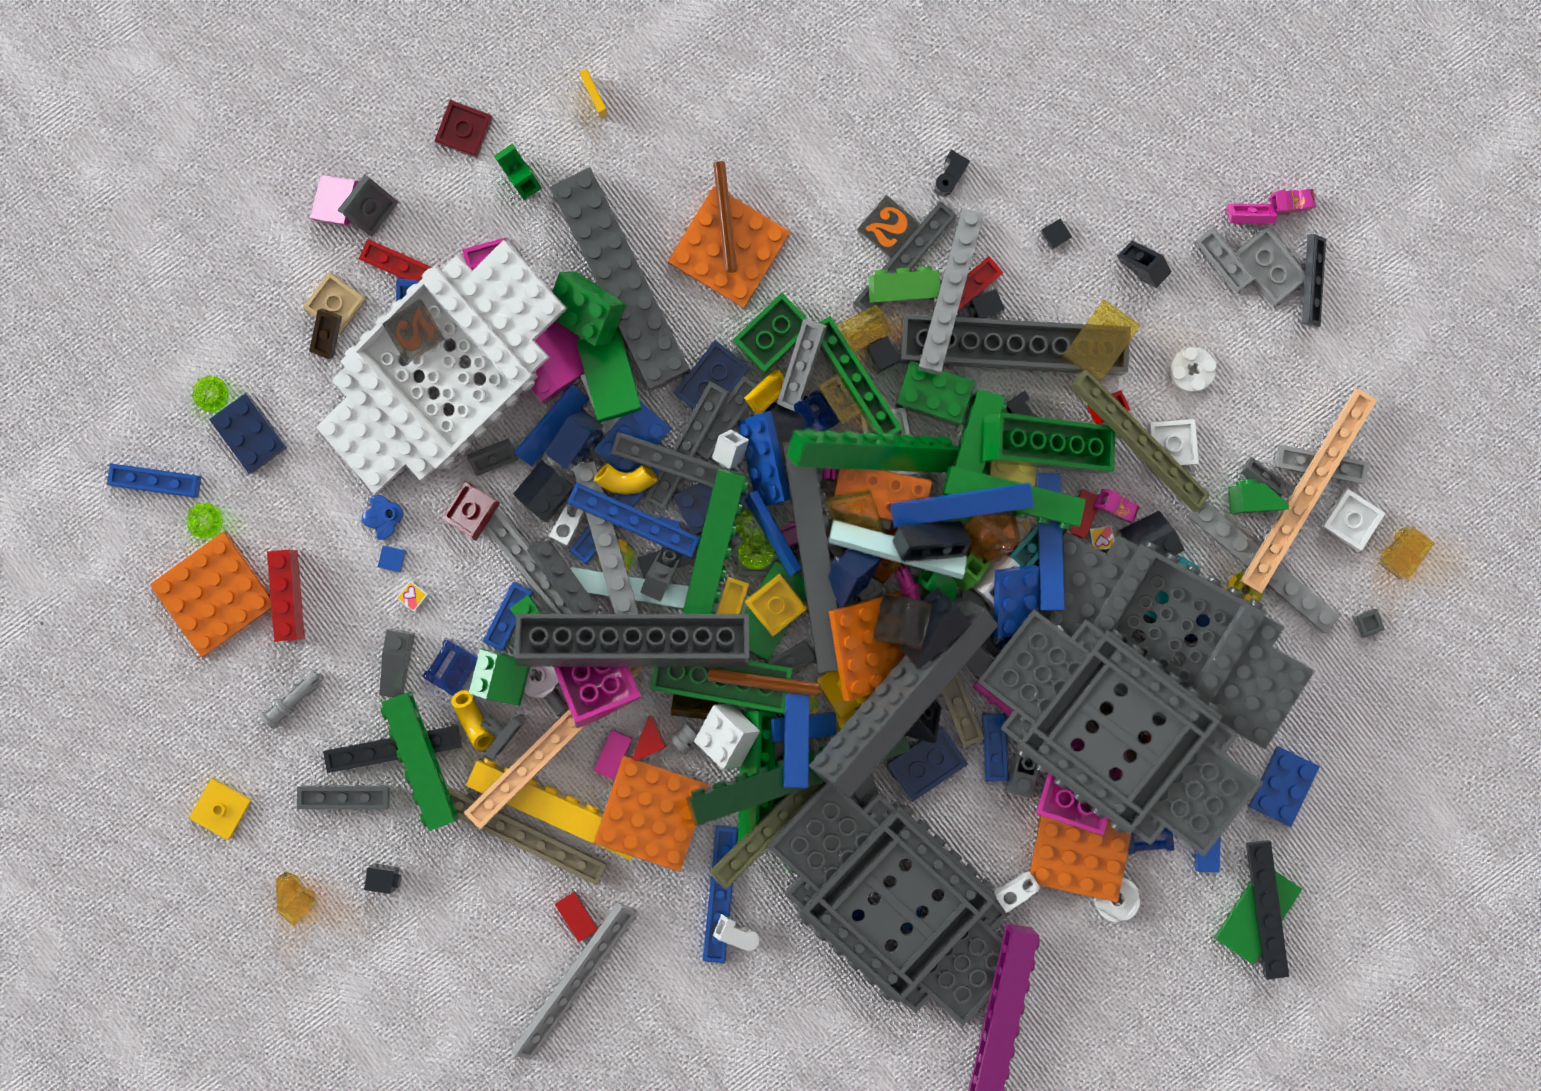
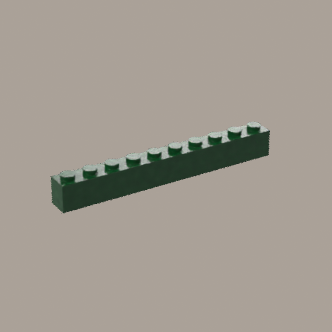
M903 736L883 760L910 751L906 736ZM828 744L820 746V751L811 753V750L808 752V787L824 782L809 765ZM784 759L777 761V766L771 768L768 765L755 769L756 773L754 774L742 773L734 776V781L728 783L725 780L712 784L713 788L693 790L690 792L691 796L685 798L693 823L699 826L804 788H784Z

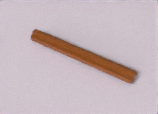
M724 161L714 162L713 167L724 267L726 273H734L737 271L726 166Z
M712 668L708 670L707 679L714 682L819 696L821 685L818 683Z

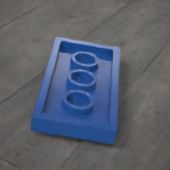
M772 411L762 412L738 421L740 435L749 440L744 455L748 465L753 492L757 491L766 507L791 500Z

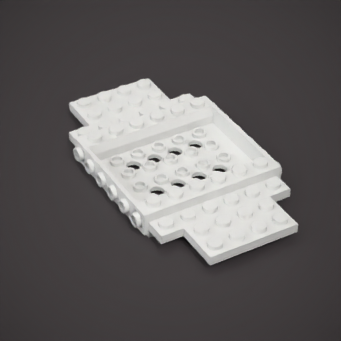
M503 240L473 271L457 255L443 269L433 267L426 270L422 275L423 279L418 284H413L406 291L407 295L402 300L400 299L393 303L391 306L392 310L387 315L381 316L375 322L376 326L371 331L365 332L360 337L361 341L356 346L349 348L344 354L345 357L340 361L345 368L332 381L346 398L316 428L374 494H378L406 466L421 481L435 469H447L456 461L454 458L459 453L466 452L471 447L470 442L475 437L480 438L487 431L486 427L491 422L495 423L503 416L502 411L507 406L508 408L512 407L519 400L518 396L523 391L527 392L534 386V380L538 377L535 371L550 358L535 340L567 308L507 241ZM422 307L424 311L423 316L431 323L438 322L441 325V332L431 342L427 343L425 338L428 337V333L419 321L422 345L415 351H409L398 341L396 335L397 325L400 321L407 320L410 323V329L407 332L401 329V333L405 339H411L413 337L414 314ZM448 339H453L456 342V348L452 352H448L445 348V342ZM403 353H407L410 357V362L407 366H402L399 362V357ZM465 355L471 359V365L467 369L462 368L460 365V359ZM417 370H422L425 374V379L421 383L416 382L414 379V373ZM479 372L484 373L486 376V382L481 386L475 382V375ZM433 386L437 387L440 391L439 397L435 400L429 396V389ZM447 403H451L455 409L451 416L445 415L443 411Z

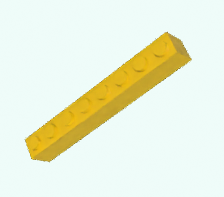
M487 757L484 759L480 758L476 761L465 786L484 794L510 767L505 766V768H501L496 765L497 762L493 759L491 760ZM535 778L507 803V805L591 843L594 842L603 813L599 812L600 809L592 804L585 806L578 802V798L569 794L565 797L558 793V789L550 785L543 787L537 784L538 780ZM602 847L628 860L632 859V856Z

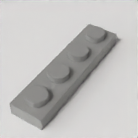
M808 318L803 320L777 404L795 412L800 411L827 326Z
M1278 445L1274 468L1305 473L1317 452ZM1343 457L1331 479L1365 484L1369 462Z

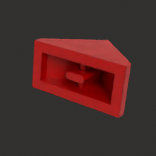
M651 715L647 718L633 754L632 760L634 761L660 751L667 746L655 718Z

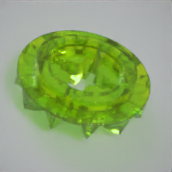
M203 377L198 379V382L192 386L193 394L191 396L194 399L195 405L204 411H217L228 400L229 392L227 385L218 377ZM212 387V392L215 393L217 397H209L207 400V395L204 394V392L202 391L210 390Z
M204 502L195 504L192 509L188 510V516L185 518L187 529L194 536L210 538L220 531L223 517L215 505ZM207 514L206 520L210 525L202 524L200 526L201 521L197 516L204 517Z
M748 508L737 517L736 531L740 533V537L745 542L759 543L766 539L761 528H756L753 535H751L750 527L743 525L744 523L752 522L754 518Z
M750 538L747 542L743 541L741 547L738 548L739 561L749 569L765 568L774 558L773 547L770 546L769 541H762L761 538L758 540ZM752 550H760V555L757 553L752 555Z

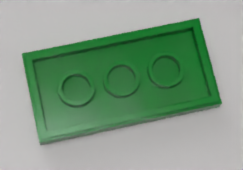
M620 328L616 329L610 344L593 346L584 339L578 340L577 345L598 423L641 411V403Z
M774 561L758 590L780 573L801 601L804 602L806 593L803 577L799 574L789 577L784 567ZM747 607L744 614H749V650L769 661L790 624L772 637L751 609Z
M1275 871L1281 919L1283 920L1302 891V888ZM1250 881L1214 939L1254 965L1261 952Z

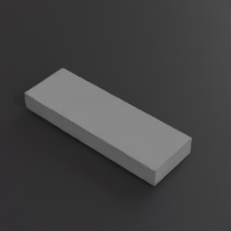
M1214 226L1195 241L1236 293L1256 279Z

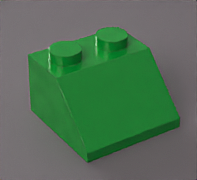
M1257 479L1237 481L1236 486L1228 487L1230 514L1289 510V505L1265 483H1257Z
M480 649L469 694L520 706L530 667H517L514 656Z

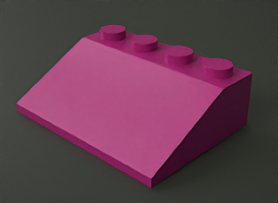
M556 320L535 340L550 357L535 371L538 377L534 380L535 384L531 388L545 405L566 390L571 384L581 378L580 375L585 374L577 345L579 338L574 332Z
M553 667L577 728L598 721L641 698L629 667Z
M1075 738L1072 740L1071 748L1074 751L1079 752L1084 749L1085 743L1082 739ZM1129 749L1123 753L1124 760H1126ZM1117 767L1111 768L1109 771L1110 779L1114 781L1120 780L1122 770ZM1048 773L1036 814L1085 831L1104 835L1108 818L1104 817L1102 819L1092 811L1093 806L1087 802L1085 804L1079 802L1073 797L1075 792L1068 787L1065 790L1054 782L1056 778Z

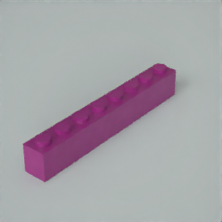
M1006 923L968 1091H1005V1081L1010 1076V1060L1015 1054V1038L1018 1037L1020 1032V1016L1024 1014L1025 994L1030 989L1029 977L1035 967L1034 955L1040 945L1039 934L1032 927Z

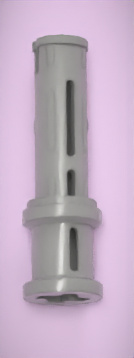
M312 670L284 698L276 699L274 701L275 704L266 713L262 712L260 714L261 719L270 728L275 729L277 723L286 715L289 716L292 708L323 681L318 673L315 674L316 671Z

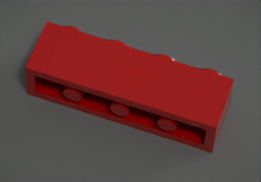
M298 550L267 551L274 642L305 639Z

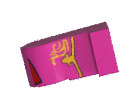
M1314 189L1298 191L1279 190L1269 196L1270 204H1273L1277 215L1303 212L1316 208Z
M1101 489L1094 504L1095 508L1129 523L1134 522L1140 508L1136 503L1108 489ZM1108 496L1105 504L1103 505L1104 498Z

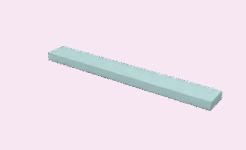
M571 567L572 572L587 593L610 596L603 572ZM628 576L636 601L679 608L684 607L689 586L670 583L660 602L640 593L645 579ZM722 591L720 593L718 603L713 604L712 611H714L715 613L717 612L722 597ZM743 602L740 614H744L747 608L745 602Z

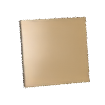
M328 272L302 308L315 317L317 311L322 308L341 315L342 320L339 334L341 335L367 299L335 275Z

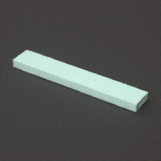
M836 520L832 523L828 543L962 579L964 576L967 556L902 562L893 544L894 536Z

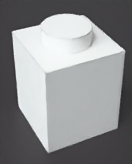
M733 430L719 435L712 459L719 462L725 468L731 469L742 463L749 440Z

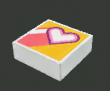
M1112 525L1089 529L1090 543L1093 547L1103 550L1109 549L1114 542Z
M410 580L397 596V599L410 610L416 612L429 594Z

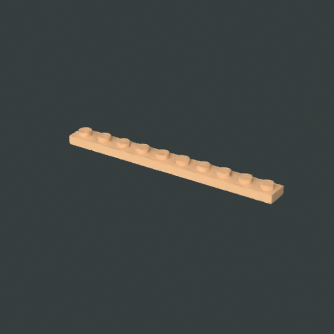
M1359 388L1353 391L1287 501L1289 510H1282L1241 578L1240 582L1262 594L1377 402V399Z
M629 667L633 679L645 667ZM568 710L464 814L479 829H482L585 726L577 728L571 712Z

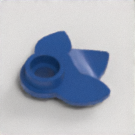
M372 496L369 498L372 508L363 513L361 522L367 527L376 528L377 539L383 540L394 533L395 524L401 521L404 512L399 504L389 502L385 496ZM390 510H392V512H393V516H392V517H390V514H389Z

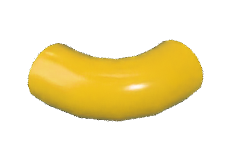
M606 464L596 473L594 481L612 493L629 495L641 493L658 481V478L649 466L643 464L633 472L627 473L620 472L610 464Z
M467 690L457 692L452 697L451 703L466 735L476 750L488 749L495 740L494 735L480 726L482 721H484V717L474 696L469 694Z

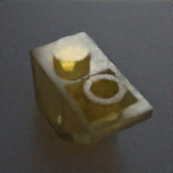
M284 872L276 878L277 912L294 927L316 906L318 901L315 899V894L307 888L304 889L299 884V879L292 873Z

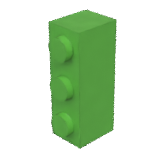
M932 266L918 267L917 272H910V268H898L896 273L889 274L888 269L874 270L875 275L868 276L870 303L938 298L940 291L939 270H932Z

